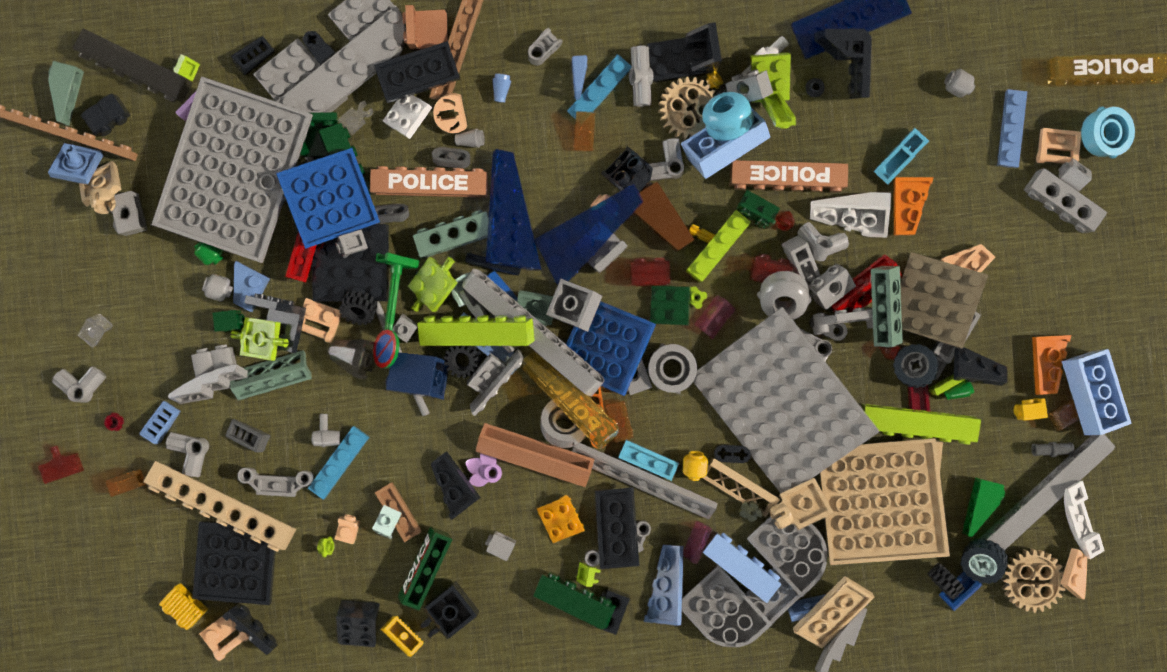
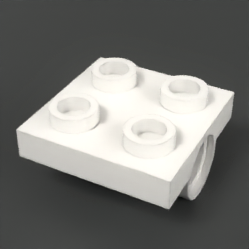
M411 95L397 100L383 119V122L410 139L432 107Z

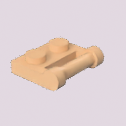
M1050 128L1040 129L1036 162L1064 164L1065 162H1070L1073 158L1079 161L1081 132ZM1047 149L1070 151V157L1047 154Z
M306 298L303 305L306 308L301 331L325 339V342L332 343L342 314L339 312L340 310ZM309 319L330 327L329 331L326 332L306 325L305 321Z
M220 617L199 633L218 661L224 659L225 655L241 642L249 640V634L241 631L237 637L221 648L218 643L236 630V623L231 619L226 621L223 617Z

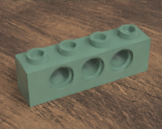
M479 210L471 213L472 216L464 218V216L454 218V222L446 224V222L438 223L434 229L428 230V228L418 230L417 234L413 235L420 258L424 259L495 236L488 213ZM470 223L477 225L474 232L467 231V226ZM457 229L458 236L450 238V230ZM439 235V243L432 244L431 237Z
M900 266L871 269L874 346L894 347L903 343Z

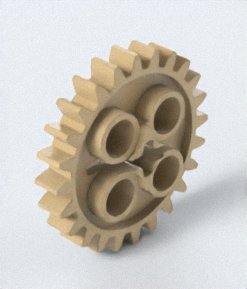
M686 77L683 83L681 78H679L677 84L672 82L670 84L671 88L667 87L665 89L667 94L661 95V98L665 101H660L658 104L663 107L658 113L664 114L660 121L666 120L667 123L663 127L670 126L669 133L676 131V138L682 134V139L685 140L688 135L690 138L706 128L702 115L699 113V107H705L708 101L713 98L712 95L715 93V90H708L710 84L704 87V80L697 83V79L694 77L690 82L689 77ZM688 91L695 94V100L688 97ZM677 102L680 105V110H675L672 103ZM690 106L693 108L690 111L686 110V108ZM689 118L691 126H686L683 119Z
M1031 548L1030 553L1023 549V555L1016 552V559L1009 557L1012 563H1007L1006 577L1000 579L1006 582V584L1001 586L1004 590H1008L1004 595L1011 597L1009 599L1011 603H1016V607L1022 608L1027 612L1030 609V611L1036 613L1037 608L1044 612V606L1051 609L1050 603L1057 604L1055 598H1062L1059 591H1065V588L1061 587L1060 584L1064 572L1059 570L1063 566L1056 564L1058 561L1056 558H1051V554L1047 552L1044 554V551L1040 549L1036 551ZM1026 566V572L1021 575L1022 568ZM1045 567V573L1041 575L1040 571ZM1035 578H1037V579H1039V580H1049V579H1050L1049 582L1032 581L1031 583L1028 582V581H1026V580H1035ZM1026 586L1025 593L1021 594L1022 587ZM1045 586V592L1041 594L1040 590Z

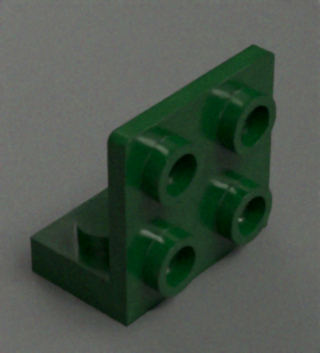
M311 112L313 116L300 155L301 157H326L328 155L320 138L319 130L339 124L337 112Z
M746 190L735 211L737 210L747 219L755 221L757 227L769 229L775 224L776 220L774 219L780 208Z

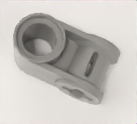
M545 29L529 47V61L536 66L543 64L561 46L563 41L561 39L558 40L551 33V29ZM539 51L542 55L536 58L532 56V53Z

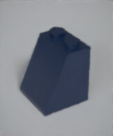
M399 352L394 364L390 366L389 375L386 377V390L444 400L448 376L447 368L449 366L444 364L445 360L437 357Z

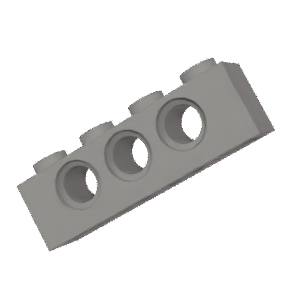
M1045 168L1036 171L1024 188V191L1028 193L1030 198L1039 200L1047 210L1059 214L1060 219L1070 222L1081 233L1094 232L1108 213ZM1046 188L1050 189V196L1046 193ZM1062 198L1066 201V207L1062 205ZM1078 209L1082 212L1081 218L1078 216Z

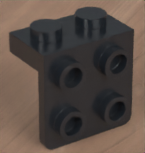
M341 600L336 615L338 643L341 645L375 647L377 643L376 621L380 610V603Z

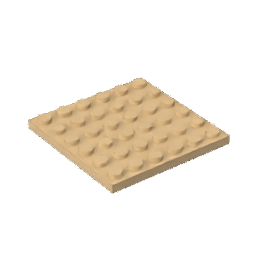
M936 438L863 444L820 472L821 490L833 510V514L825 517L830 565L950 556Z

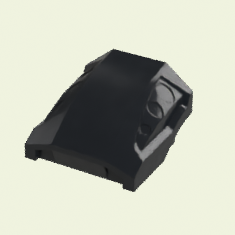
M627 146L625 151L601 174L625 196L637 194L651 180L653 168Z

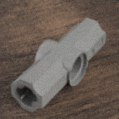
M632 47V68L629 73V81L633 85L634 106H650V85L653 82V71L649 67V47Z

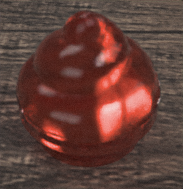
M790 211L779 213L776 217V226L780 230L788 231L795 224V219Z
M901 346L879 348L885 359L894 360Z

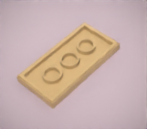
M844 576L793 627L794 633L823 648L874 598V595Z

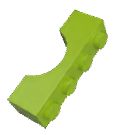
M737 210L734 211L685 272L699 283L703 282L751 221Z

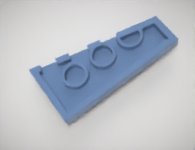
M663 545L657 566L658 573L652 587L654 589L652 597L649 598V609L647 615H645L644 622L678 626L681 625L683 546Z

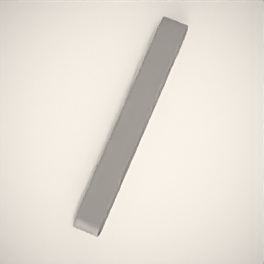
M473 269L462 283V287L494 316L506 315L507 318H514V316L525 315L526 318H533L535 341L529 346L584 394L593 396L604 383V378L483 272L478 269Z
M1105 434L1091 435L1074 451L1073 455H1069L978 540H991L1005 550L1064 496L1067 487L1084 478L1114 450L1115 445Z

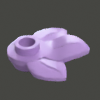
M480 453V458L466 461L468 470L473 474L469 482L474 486L481 487L488 482L495 483L502 476V470L496 464V458ZM492 469L496 471L494 477L489 476V471Z

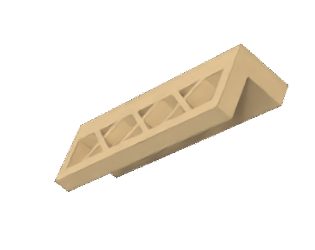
M712 457L710 459L707 473L711 467H714L719 471L720 478L711 479L705 476L703 479L742 503L748 502L750 504L749 501L756 502L757 499H766L769 501V504L762 511L763 516L766 517L771 507L777 505L780 501L778 497ZM732 478L735 480L736 488H725L723 480ZM748 488L751 490L753 498H741L740 490Z

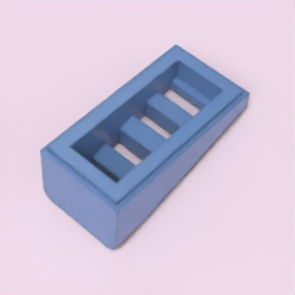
M586 55L573 56L572 74L576 100H580L587 69Z
M163 401L139 434L153 444L161 443L181 411L168 402ZM164 409L172 413L171 417L163 412ZM159 417H163L167 420V422H163L159 419ZM155 423L160 425L162 428L159 429L156 426H154Z

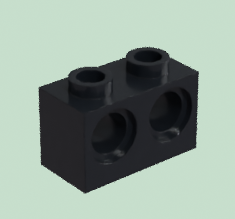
M607 587L606 592L602 591L601 596L608 599L617 597L619 602L615 605L611 622L603 630L617 635L630 596L624 592Z

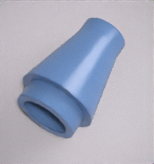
M495 74V78H492L494 101L505 103L511 84L510 76Z

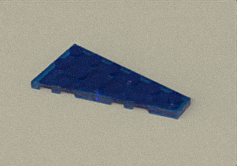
M495 149L492 159L486 262L540 271L541 266L514 153Z
M635 184L534 239L557 285L561 279L569 282L619 229L625 220L644 202Z

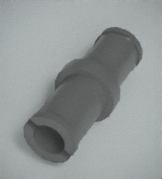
M1071 442L1032 444L1031 452L1033 456L1049 455L1050 457H1056L1057 455H1073L1074 445Z

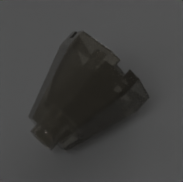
M366 339L335 340L328 348L330 359L353 377L367 379L368 375L366 373L372 372L376 364L373 358L374 341Z

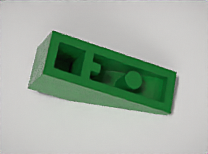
M975 477L963 525V534L972 537L1000 505L1005 495V485Z

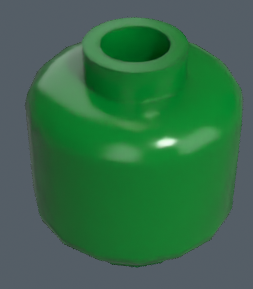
M199 242L194 246L196 249L194 255L204 265L208 266L211 263L216 265L223 259L221 256L224 251L223 249L203 242Z

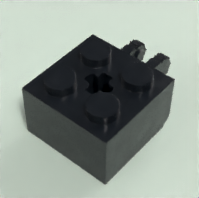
M455 581L425 605L423 610L429 617L419 626L423 629L433 621L436 627L431 629L427 636L431 638L441 631L446 639H449L476 618L479 609ZM449 607L454 608L455 611L448 612Z

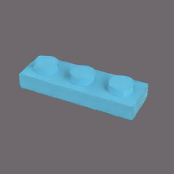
M625 440L618 456L620 459L670 481L679 464L628 440Z

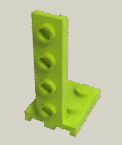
M791 54L751 55L750 71L758 69L759 72L767 70L773 93L769 96L751 101V103L761 102L775 127L785 129L796 125V117L785 101L790 100Z

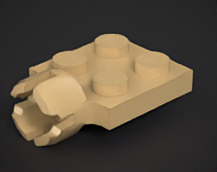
M113 161L97 168L88 185L79 183L81 199L86 207L91 205V208L94 207V211L100 214H108V207L111 212L116 206L115 194L122 189L118 168Z
M815 478L779 495L781 503L770 509V516L772 519L777 518L774 524L779 529L794 525L797 530H800L833 514V510Z

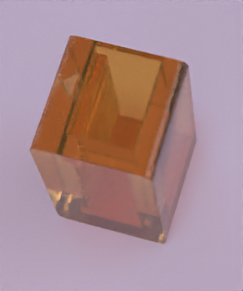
M140 469L106 480L111 497L146 485Z

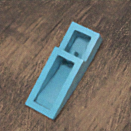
M914 127L874 172L885 183L889 184L929 140Z

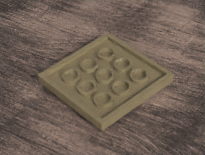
M911 252L900 282L902 330L963 349L988 275Z

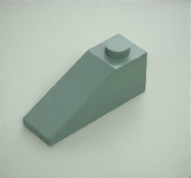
M53 61L48 71V81L56 120L59 123L70 126L84 71L75 66Z

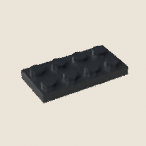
M448 41L374 65L387 103L461 80Z
M634 488L595 491L600 569L640 566Z

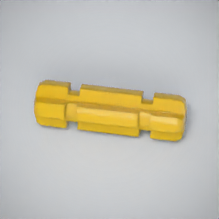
M694 224L689 228L692 236L695 237L696 235L698 239L709 243L715 236V234L703 228L699 229Z

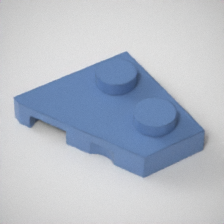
M235 261L233 303L253 312L255 305L244 303L246 295L254 297L255 293L262 295L270 278Z

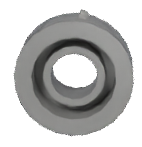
M780 271L769 275L763 281L760 291L757 293L761 307L767 316L772 315L783 307L792 320L804 314L808 304L811 302L806 281L800 275L789 271ZM781 296H788L792 299L783 302L779 301L777 298Z
M662 343L659 346L660 348L653 352L649 359V377L652 383L659 389L680 394V391L688 388L695 379L697 373L696 360L693 354L685 347L677 344L664 345ZM669 359H675L681 365L679 375L673 378L667 377L663 372V365Z
M561 397L551 400L542 411L540 422L542 434L550 444L556 447L570 448L577 446L588 432L589 424L587 420L590 418L589 413L584 421L575 419L573 416L575 408L583 407L586 410L587 408L578 401L579 404L568 411L562 404L565 403L569 406L576 399L568 397L560 403L558 400ZM578 411L577 416L583 417L584 411ZM566 419L573 426L569 429H562L556 424V421Z

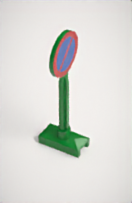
M378 253L376 254V262L391 265V281L385 330L375 340L373 358L378 367L389 368L394 364L399 353L398 335L393 331L400 275H402V268H418L419 260L386 253L385 255Z

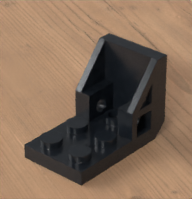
M716 22L705 24L686 33L685 38L647 43V47H649L650 68L653 71V83L707 75L717 71L722 62Z
M824 29L815 32L814 41L835 60H851V64L848 67V73L851 75L848 85L850 99L870 98L871 35L865 29Z

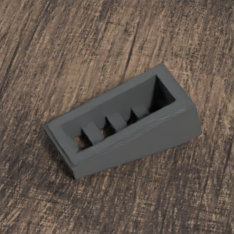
M232 419L225 435L227 438L254 452H263L270 438L269 434L236 419ZM238 426H239V427H240L239 432H238L237 436H235V432H236V430H237V428H238Z

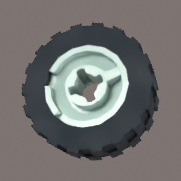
M976 539L973 542H969L965 546L961 557L962 570L965 571L968 577L979 583L991 584L1002 579L1008 563L1005 550L999 544L985 539Z

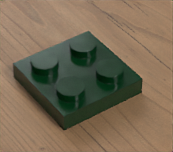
M652 286L650 322L662 325H689L691 287Z

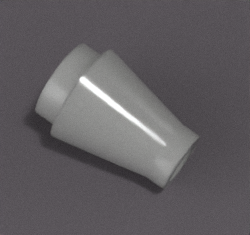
M476 128L456 134V145L479 148L484 145V133Z

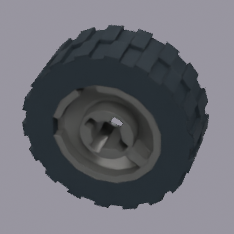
M920 344L905 346L895 356V363H893L897 378L908 387L919 388L931 384L939 371V364L935 354L928 347ZM919 363L920 369H913V364Z

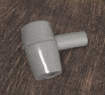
M320 414V431H313L312 433L313 446L340 445V431L328 430V414Z

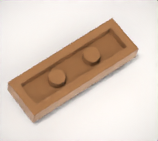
M393 482L375 492L382 506L386 505L401 512L395 527L404 542L422 532Z

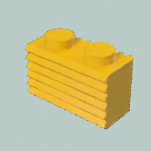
M181 583L176 585L159 603L162 606L163 612L171 615L176 619L177 625L186 630L194 626L208 610L198 599H192L193 594Z
M392 616L381 628L409 657L413 656L423 645V640L418 638V635H415V632H412L410 627H407V624H404L399 619V616Z

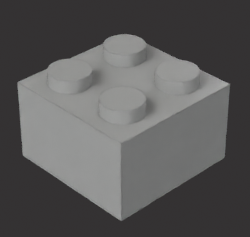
M561 279L546 315L588 332L602 296L590 289Z

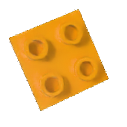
M567 495L537 508L552 543L585 531L583 523L580 522L578 513H576V509L570 501L571 498Z

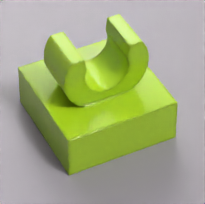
M181 54L173 72L187 80L193 81L200 64Z
M580 563L576 582L586 587H592L593 583L596 584L599 581L594 576L596 572L600 573V570L589 566L587 563Z

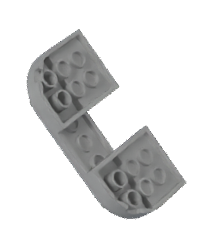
M345 0L332 10L328 16L350 41L346 46L320 65L302 42L296 39L253 75L278 103L308 113L332 112L348 99L347 96L377 73L375 64L397 58L401 54L405 45L403 32L406 31V27L397 6L390 0Z
M770 516L747 538L772 565L773 568L771 570L780 577L781 585L767 603L750 589L744 593L718 565L682 598L683 613L707 639L717 645L742 647L755 641L789 607L807 593L820 580L827 564L826 544L822 535L813 524L797 530L794 525L779 529L774 524L777 518L772 519Z

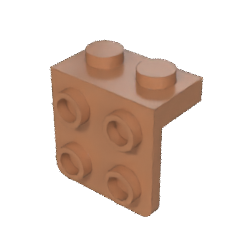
M405 5L406 12L402 13L403 23L406 24V31L403 32L404 43H407L410 50H422L448 41L447 13L445 10L416 11L413 5Z

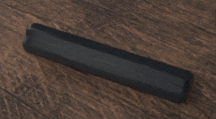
M467 253L465 262L468 264L517 276L521 272L520 265L472 253Z

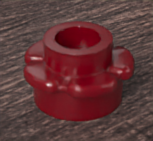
M111 413L104 420L105 427L110 431H119L122 429V424H124V418L119 416V413Z

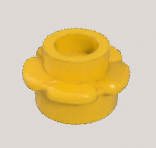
M716 71L707 74L706 82L710 84V88L719 89L720 85L723 84L721 76Z

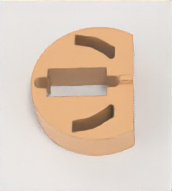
M449 93L442 96L435 104L433 110L436 124L448 133H459L465 130L467 122L461 95ZM454 109L455 112H458L456 117L441 119L440 116H437L440 113L439 111ZM459 121L460 125L458 127L453 129L450 128L453 127Z

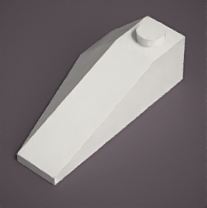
M869 192L811 201L810 219L831 226L836 224L844 227V230L847 231L852 229L861 232V235L867 237L887 238L891 193Z

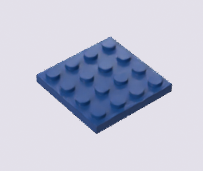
M352 148L276 173L305 249L380 222Z
M600 301L588 332L573 327L566 345L604 378V383L601 386L625 396L656 324Z

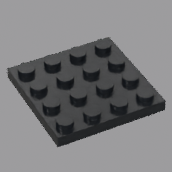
M374 224L359 229L362 230L368 248L350 254L343 258L342 253L339 254L335 243L338 242V237L317 244L312 260L313 301H342L347 292L350 291L352 293L354 290H356V293L362 291L364 295L368 293V297L372 296L373 300L388 301L389 265L376 262V254L385 255L389 253L388 224Z
M200 521L192 599L270 605L272 602L276 551L268 548V543L264 541L258 543L250 539L251 535L246 532L244 535L233 530L234 526L230 524L226 527L217 522ZM250 525V528L254 529L257 525ZM273 527L267 530L268 538L274 535Z

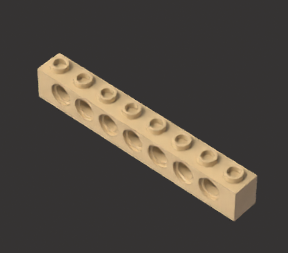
M154 462L144 480V483L149 485L148 489L157 493L161 490L166 493V498L175 502L179 499L183 501V506L191 510L195 507L200 510L199 514L210 518V516L216 517L217 523L226 527L230 524L234 526L233 530L242 535L246 532L251 535L250 539L258 543L264 541L268 543L267 547L278 552L279 549L286 550L296 531L295 528L160 462ZM171 478V485L166 487V480ZM188 486L189 491L185 496H183L182 490L184 487ZM205 494L206 500L204 503L200 504L199 498L201 495ZM221 502L223 508L220 512H217L216 506ZM239 511L240 517L238 520L234 521L233 514L234 512ZM256 519L257 526L251 529L250 522ZM273 527L274 535L268 538L267 530Z

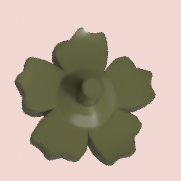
M744 502L741 504L740 516L748 517L749 522H754L758 517H762L763 512L759 508L758 503L750 502L749 504Z

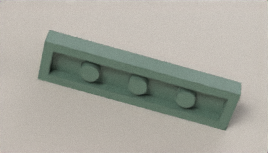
M302 350L276 358L275 361L269 360L245 367L244 369L248 371L247 378L239 381H230V389L238 400H242L312 379L311 372L306 365V353ZM300 358V363L291 364L294 360ZM282 364L279 369L273 370L276 365ZM264 370L261 374L254 375L257 371Z

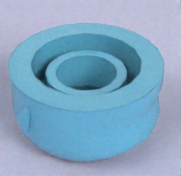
M724 92L714 96L705 105L702 113L707 133L718 141L733 140L742 136L751 128L754 121L749 101L745 96L736 92Z
M1099 107L1097 111L1091 113L1085 119L1081 129L1082 142L1088 152L1098 157H1109L1112 159L1126 152L1132 145L1135 136V127L1131 116L1119 107Z

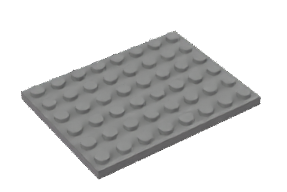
M201 76L151 225L263 263L285 199L276 173L296 167L313 115Z
M783 307L699 368L693 381L742 445L750 450L753 459L780 493L812 479L879 433L876 425Z

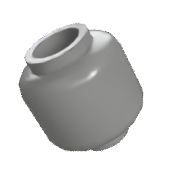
M962 69L952 70L944 81L946 90L959 98L964 97L966 94L970 95L975 88L974 76Z
M212 274L210 277H206L202 291L205 292L207 298L222 302L225 297L230 298L233 287L230 286L228 278Z

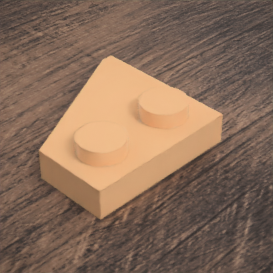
M980 244L944 257L940 261L981 273L995 256Z
M1071 548L1060 584L1075 597L1085 599L1087 557L1079 549Z

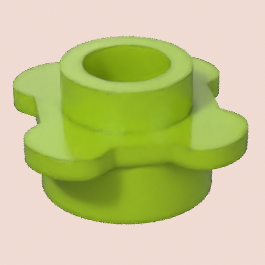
M693 286L691 287L690 304L694 305L696 309H700L702 302L707 298V293L701 292L697 287Z
M328 536L327 539H320L318 542L317 550L319 554H322V557L332 555L334 551V542L331 536Z

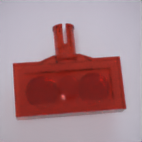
M58 445L49 448L53 459L48 463L38 466L44 484L84 471L78 453L61 456Z

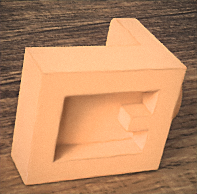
M345 514V516L338 518L339 525L335 540L354 544L360 521L356 520V517L353 515Z

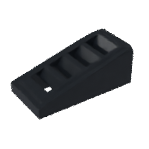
M261 36L231 55L235 66L245 76L275 51L267 40ZM262 45L266 51L263 52L259 46ZM253 50H256L259 55L256 56ZM247 55H250L252 60H249ZM243 59L246 64L243 65L241 60Z

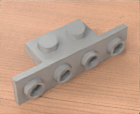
M519 349L513 353L506 363L490 353L467 380V385L480 393L470 404L472 415L475 416L479 411H482L487 401L497 394L498 388L509 380L510 374L521 366L523 357Z

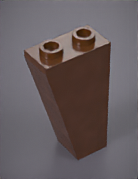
M649 182L642 188L643 191L626 197L627 201L624 203V206L676 252L694 241L691 233L658 182L654 184Z

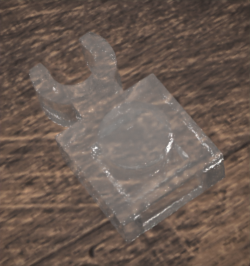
M365 101L359 104L357 111L351 108L338 119L343 127H347L351 135L366 124L363 119L364 117H369L373 114L372 108L366 112L363 111V108L367 105Z

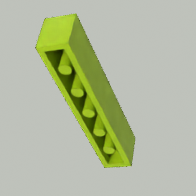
M487 315L478 316L477 318L461 316L459 319H453V316H443L442 319H436V316H426L424 320L417 323L420 346H528L535 341L533 318H526L525 315L514 316V318H507L506 315L496 316L495 318H489Z
M861 403V408L884 435L894 436V433H901V436L913 438V435H918L921 439H932L935 437L940 438L939 440L943 442H951L953 439L959 440L958 442L968 445L971 442H978L981 419L975 416Z

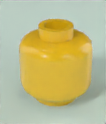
M690 451L689 454L684 456L682 472L689 480L699 481L700 478L707 475L708 458L704 456V453Z

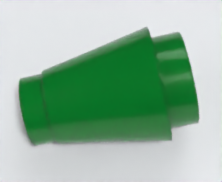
M964 380L943 393L946 400L970 397V394L974 393L971 382Z

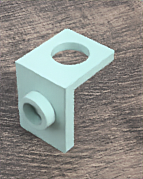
M470 272L455 279L458 283L451 291L459 307L466 305L459 292L464 290L462 281L468 277Z
M384 505L372 528L373 531L391 539V534L401 516V512Z

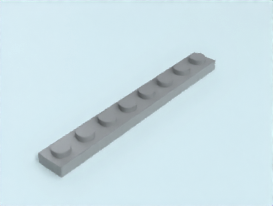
M581 443L572 449V452L595 459L592 469L704 518L710 519L716 510L718 503L615 459L603 452H599Z

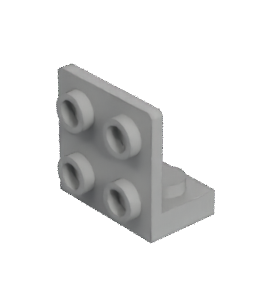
M599 221L574 244V248L600 274L627 248V245L623 240L620 241L603 222Z

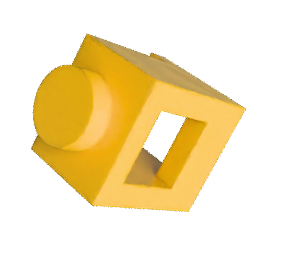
M1045 398L1022 400V404H1015L1013 408L1017 420L1026 421L1048 418Z

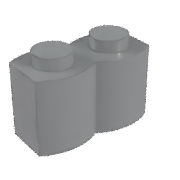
M226 344L215 346L216 350L208 351V348L196 350L197 354L191 355L195 377L197 378L218 368L236 364L233 348H227Z

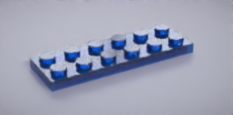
M844 0L793 22L791 28L806 60L825 52L814 41L815 32L824 29H865L870 33L911 15L912 11L907 0Z

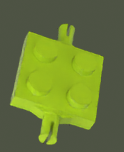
M429 257L410 282L408 287L417 297L416 302L412 306L414 311L418 312L421 306L425 304L432 312H436L458 282L449 272L450 267L455 263L451 257H448L443 265L439 264L433 257Z
M245 317L242 331L231 332V334H236L231 335L232 339H240L241 356L275 361L277 347H287L288 344L282 342L289 343L288 339L279 338L281 322Z

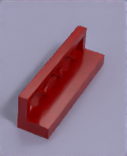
M299 231L285 277L306 282L317 245L305 249Z
M884 254L854 277L852 280L856 286L830 306V308L835 312L849 307L847 313L853 312V309L867 306L872 302L871 269L880 266H898L897 263ZM861 296H864L863 300H862L861 302L857 303V302H858V299H859Z

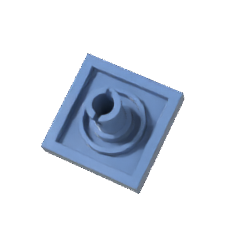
M64 143L48 173L53 178L88 185L103 157V153L101 150Z

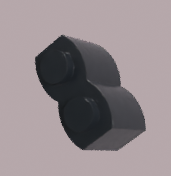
M113 93L107 95L96 105H93L81 114L93 134L97 136L109 135L116 125H123L131 115L120 98Z

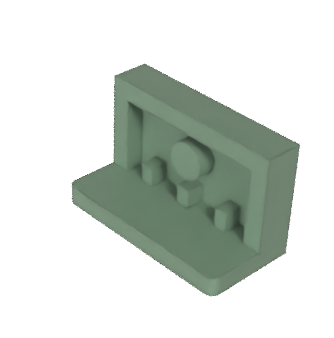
M519 290L517 303L544 326L552 325L553 318L546 314L553 296Z

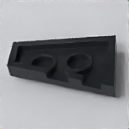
M965 347L963 349L955 348L954 380L982 381L984 384L1003 386L1007 383L1006 366Z
M447 451L431 463L436 481L441 486L444 495V503L449 508V517L453 520L481 497Z
M239 603L222 616L226 621L231 619L235 622V628L239 632L242 631L249 634V640L266 655L278 646L274 636L263 629L262 623L251 616L250 610L245 605Z

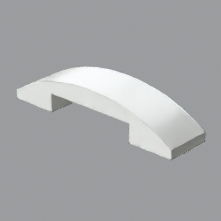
M1078 481L1065 489L1064 506L1066 517L1076 542L1085 556L1091 559L1105 550L1100 534L1092 530L1084 501L1088 499L1083 481Z

